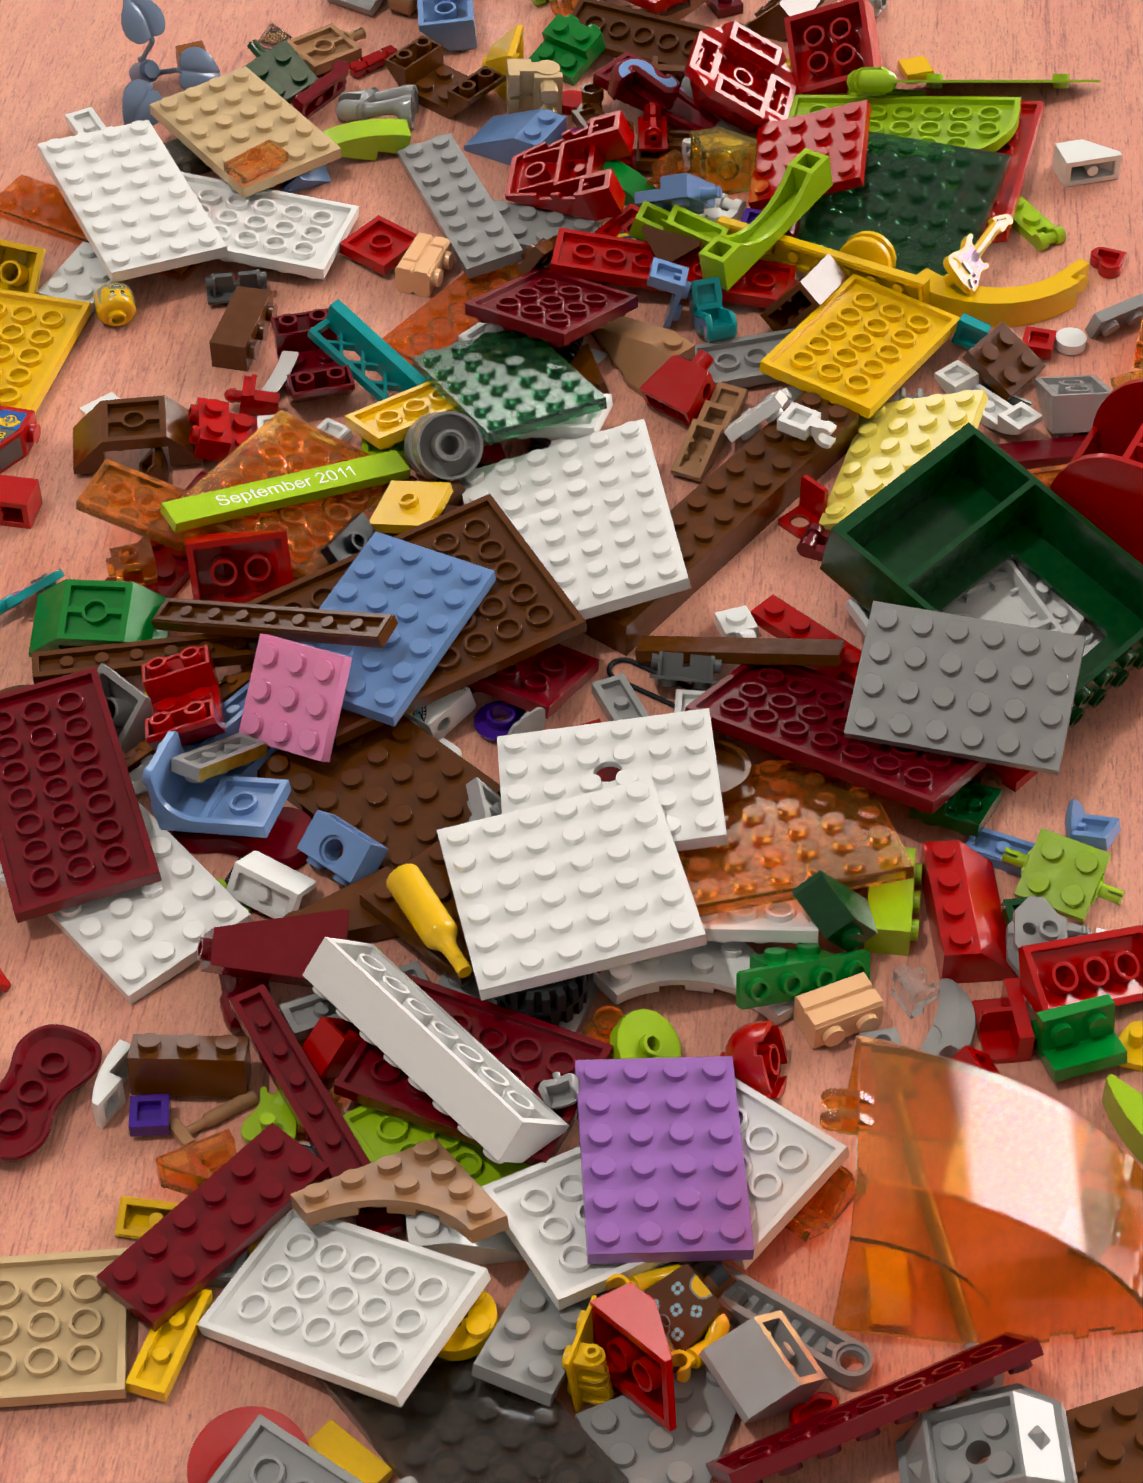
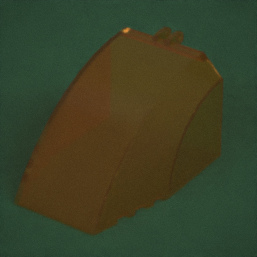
M857 1035L847 1089L830 1088L822 1091L821 1105L829 1109L820 1115V1126H822V1129L856 1136L855 1193L851 1233L832 1325L841 1331L960 1344H980L1005 1332L1038 1338L1040 1343L1049 1342L1051 1336L1073 1334L1074 1339L1088 1338L1090 1332L1111 1330L1113 1335L1143 1332V1170L1133 1157L1079 1114L1041 1092L1002 1075L895 1042Z

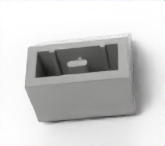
M781 1310L750 1318L699 1353L711 1376L717 1381L744 1424L789 1412L794 1406L806 1403L827 1379V1376Z

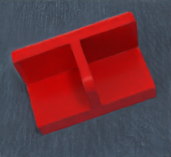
M1019 977L1003 979L1001 998L972 1001L981 1050L988 1053L994 1065L1031 1061L1035 1040L1025 999L1020 991Z

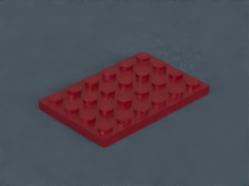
M405 973L542 1101L543 1099L538 1091V1087L543 1080L553 1079L552 1074L554 1072H560L561 1076L567 1073L575 1074V1060L612 1059L613 1045L484 1000L481 1001V999ZM362 1039L333 1084L334 1094L483 1148L476 1140L462 1134L457 1128L458 1123L451 1116L437 1110L432 1104L433 1099L426 1092L413 1087L407 1080L409 1076L403 1070L389 1064L383 1058L385 1053L364 1039ZM577 1102L569 1107L553 1110L569 1127L565 1133L523 1163L533 1166L540 1162L546 1163L548 1159L556 1156L578 1118Z

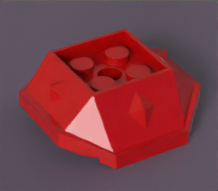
M736 21L725 23L720 27L705 29L697 34L684 74L690 80L694 103L746 133L758 131V126L768 122H776L788 119L796 85L792 73L785 63L787 59L781 47Z

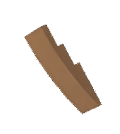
M722 382L717 383L710 401L705 400L698 419L693 418L670 470L671 474L700 482L703 480L728 439L724 433L729 424L740 416L748 398L747 389Z

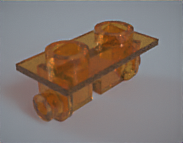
M671 150L653 163V177L646 182V185L656 184L657 188L660 189L661 176L690 173L692 168H684L682 153L678 150Z

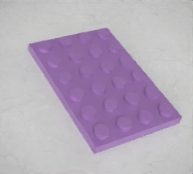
M732 1056L575 1060V1075L580 1080L579 1094L577 1095V1114L587 1264L753 1260L754 1243Z

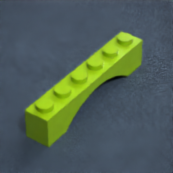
M804 148L787 165L783 178L773 197L755 220L734 234L726 236L716 235L699 252L703 279L718 277L721 288L728 291L833 185L830 157Z

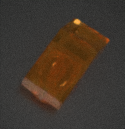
M840 1166L785 1227L805 1242L825 1234L858 1196L864 1185L853 1178V1174L847 1168Z

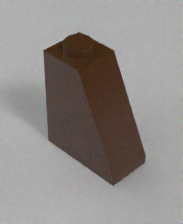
M828 253L762 312L760 316L773 331L791 329L817 309L848 278V275Z

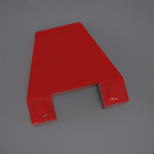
M622 110L591 118L586 121L588 126L574 133L570 129L561 133L563 138L549 145L544 141L513 156L504 195L506 200L594 221L622 214L625 192L612 168L604 170L605 162L623 159L626 156L632 155L635 135Z

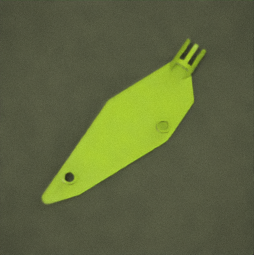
M861 67L853 70L848 75L846 82L848 88L853 93L863 96H884L891 92L897 83H926V88H943V83H1052V88H1069V83L1101 82V80H1069L1070 74H1053L1052 80H943V74H926V80H897L896 75L886 67Z

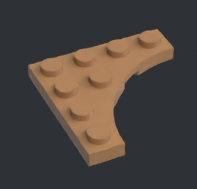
M436 1138L430 1141L419 1142L414 1147L393 1155L383 1156L378 1161L357 1169L346 1170L339 1176L320 1183L310 1184L304 1189L290 1194L292 1208L308 1227L337 1218L359 1215L360 1209L363 1207H386L387 1213L416 1216L420 1211L435 1214L439 1216L440 1223L456 1230L472 1244L509 1229L506 1213Z

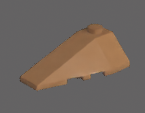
M626 316L618 317L606 326L599 327L590 332L600 348L606 351L612 358L614 368L621 371L626 385L642 397L643 395L639 388L672 355H679L689 361L695 356V345L675 331Z

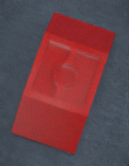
M208 644L200 647H188L181 651V653L168 657H156L148 663L141 665L142 683L148 697L151 698L153 711L151 718L144 719L145 738L148 745L155 751L168 731L178 732L182 746L226 733L223 695Z

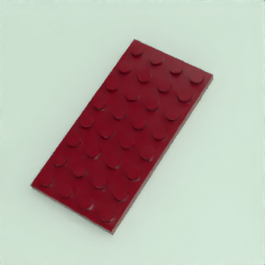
M741 664L685 707V711L709 708L712 730L728 735L731 739L741 740L758 747L762 751L772 752L789 759L793 763L803 764L820 771L824 775L834 776L851 783L855 787L868 789L882 795L886 799L899 801L914 807L917 811L930 814L939 809L989 764L845 738L844 730L854 685L804 666Z
M96 667L0 694V862L17 923L162 881Z

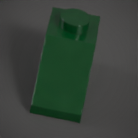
M819 870L792 890L793 896L823 936L846 952L860 947L865 941L878 933L867 899L822 870Z

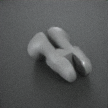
M402 85L379 91L377 87H372L371 89L343 92L339 95L335 113L338 120L344 122L367 120L380 115H394L398 119H407L409 129H414L415 113H418L419 109L418 90L416 85Z

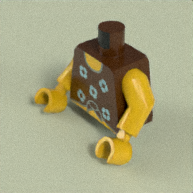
M722 1262L705 1277L689 1264H677L652 1269L632 1275L629 1279L622 1274L611 1275L606 1281V1291L632 1282L644 1293L654 1298L658 1306L669 1348L672 1350L673 1368L676 1366L681 1367L677 1371V1380L682 1383L687 1382L691 1377V1367L697 1369L705 1364L699 1353L729 1331V1321L734 1313L721 1296L737 1282L736 1277Z

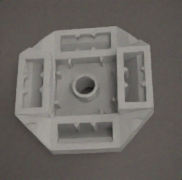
M1019 1383L979 1393H969L966 1396L958 1397L956 1401L942 1407L934 1408L932 1406L928 1411L921 1413L914 1425L896 1441L901 1483H1078L1066 1410L1062 1403ZM989 1457L985 1462L977 1464L981 1459Z

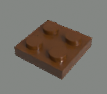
M1003 321L962 357L1005 401L1014 396L1046 366Z

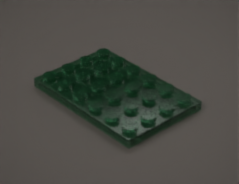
M502 330L495 333L487 332L481 334L478 338L468 341H456L451 346L441 349H429L421 355L412 357L413 367L426 378V381L457 412L467 415L476 423L482 437L489 444L607 408L606 397L543 339H532L527 337V334L518 331Z

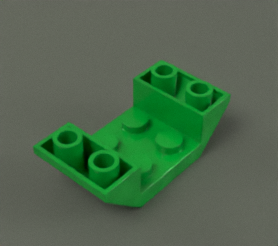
M65 579L38 594L28 653L29 657H32L31 652L65 649V645L94 646L168 638L169 631L155 630L151 623L166 597L135 582Z

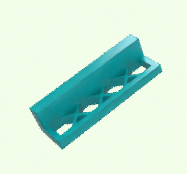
M339 299L330 304L326 319L308 331L307 336L339 366L349 365L353 379L378 402L389 398L387 391L401 393L427 381L424 376ZM330 328L338 336V341L326 340L321 333ZM343 350L355 351L360 356V361L348 360L343 355ZM365 370L376 371L382 376V381L370 380L365 375Z

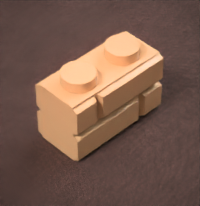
M419 232L395 268L396 289L399 292L408 294L414 292L417 296L428 298L435 287L441 286L446 269L451 270L453 267L455 255L454 252H451V241L448 238L439 236L433 238L432 235Z
M862 972L795 996L793 1016L794 1021L801 1032H804V1036L812 1049L823 1045L832 1047L841 1043L845 1037L859 1032L874 1031L882 1024L884 1004L876 989H873L872 983L866 974Z

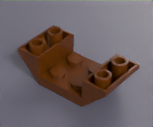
M423 35L385 59V65L399 87L402 85H416L419 105L447 119L453 117L506 81L505 75L487 66H483L470 76H467L445 65L443 45Z
M165 395L100 401L73 427L74 474L106 472V452L145 448L153 449L156 447H168L171 466L203 463V459L194 458V444H189V433L192 423H188L189 410Z

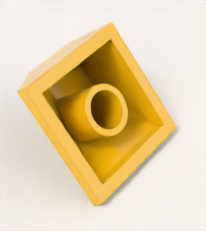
M516 25L492 44L488 56L483 57L482 67L487 66L506 76L507 59H524V25ZM506 81L493 89L505 101Z
M0 239V289L37 294L46 249Z

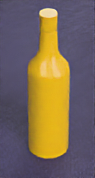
M404 864L394 869L386 880V887L427 948L443 953L460 978L469 976L472 972V967L457 945V925L420 869L414 864Z

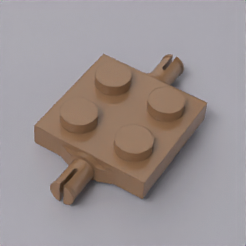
M331 23L287 41L317 76L332 70L335 61L342 60L350 64L352 61L362 58V48L355 42L365 39L366 32L362 27L351 32H345Z

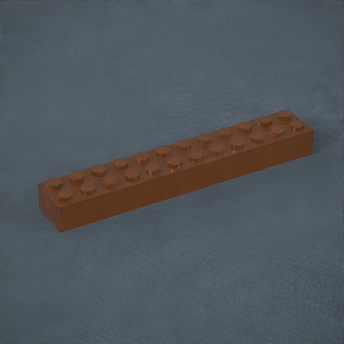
M804 391L793 402L821 412V420L830 421L837 425L835 431L830 435L836 438L833 445L826 449L819 446L810 435L804 441L776 430L778 418L768 423L670 510L691 589L586 619L587 631L583 633L627 656L637 647L642 635L649 636L800 497L802 476L808 475L817 481L848 452L852 439L858 434L860 414L836 403L831 406V402L821 398L819 394Z

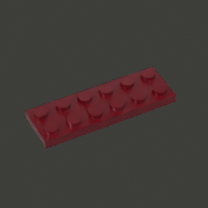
M271 1123L96 1276L98 1286L156 1332L293 1209L290 1194L302 1190L310 1184L323 1182L330 1175L329 1165L274 1123Z

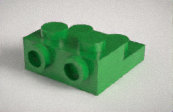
M557 14L542 32L544 41L528 59H531V62L551 60L558 63L560 72L563 74V82L574 86L606 48L602 31L595 24L590 23L588 26L581 24L572 14H568L566 17Z

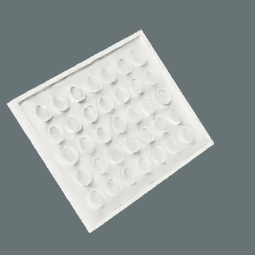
M644 419L626 422L621 426L608 430L596 431L591 435L578 439L566 440L558 445L533 450L528 454L511 459H503L498 463L475 468L468 475L459 478L460 484L466 489L462 494L464 505L487 494H491L585 620L691 589Z

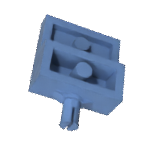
M689 173L661 176L660 189L635 192V204L641 206L645 200L671 212L674 204L693 213L702 214L704 209L715 208V199L722 198L723 192L721 186H715V184Z

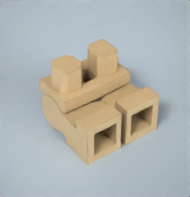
M507 59V114L545 109L562 115L563 74L560 72L559 64L551 60L531 62V59Z

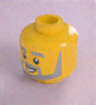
M109 281L96 290L94 294L98 319L107 326H122L134 318L136 314L133 292L128 285L122 282L112 283Z

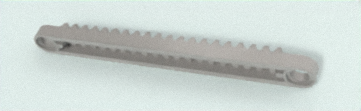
M722 1260L670 1262L658 1267L689 1264L705 1277L722 1262L737 1279V1282L721 1296L734 1313L729 1321L731 1325L736 1323L741 1325L754 1316L781 1310L828 1378L848 1388H857L869 1381L873 1370V1354L864 1343ZM846 1357H855L861 1360L864 1366L858 1371H848L841 1366L840 1362Z

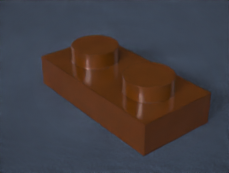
M557 235L547 240L542 238L536 245L532 243L521 255L524 260L518 266V269L523 274H526L540 266L548 265L552 260Z

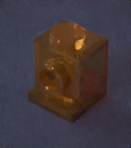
M148 536L142 537V542L109 549L111 557L105 558L109 578L115 577L116 581L135 582L141 586L158 582L155 557Z

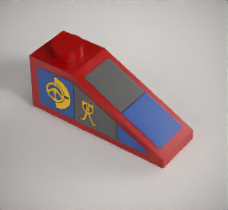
M0 405V474L26 457L34 443L39 441L41 428L37 424L34 410Z

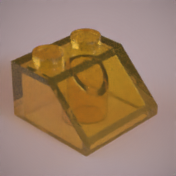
M721 127L691 131L690 174L715 184V186H721L722 192L728 195L750 191L752 173L756 172V139Z

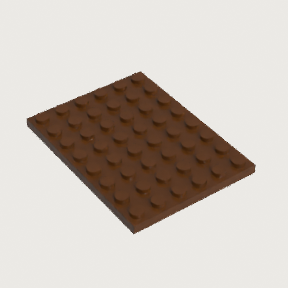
M487 494L394 536V538L494 570L496 581L402 716L587 631L585 619L491 494ZM360 552L247 602V604L319 609ZM341 708L334 742L337 746L342 745L385 725V723Z

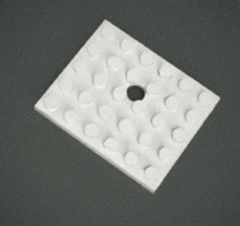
M709 708L497 736L502 814L652 777L677 851L728 845ZM605 767H616L621 770L616 774V780L610 782H602L596 773Z

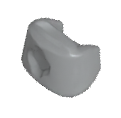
M554 1072L552 1074L553 1079L543 1080L540 1083L538 1091L547 1107L556 1110L569 1107L577 1102L580 1080L575 1074L567 1073L561 1076L560 1072Z

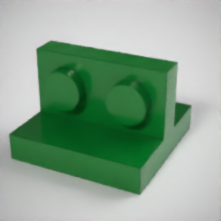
M1109 994L1037 1012V1019L1031 1020L1035 1036L1033 1048L1054 1082L1127 1063V1050L1114 1032L1115 1002Z

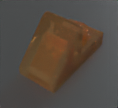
M224 1130L156 1157L155 1164L161 1187L190 1195L209 1178V1175L214 1174L237 1153L235 1140L230 1130Z

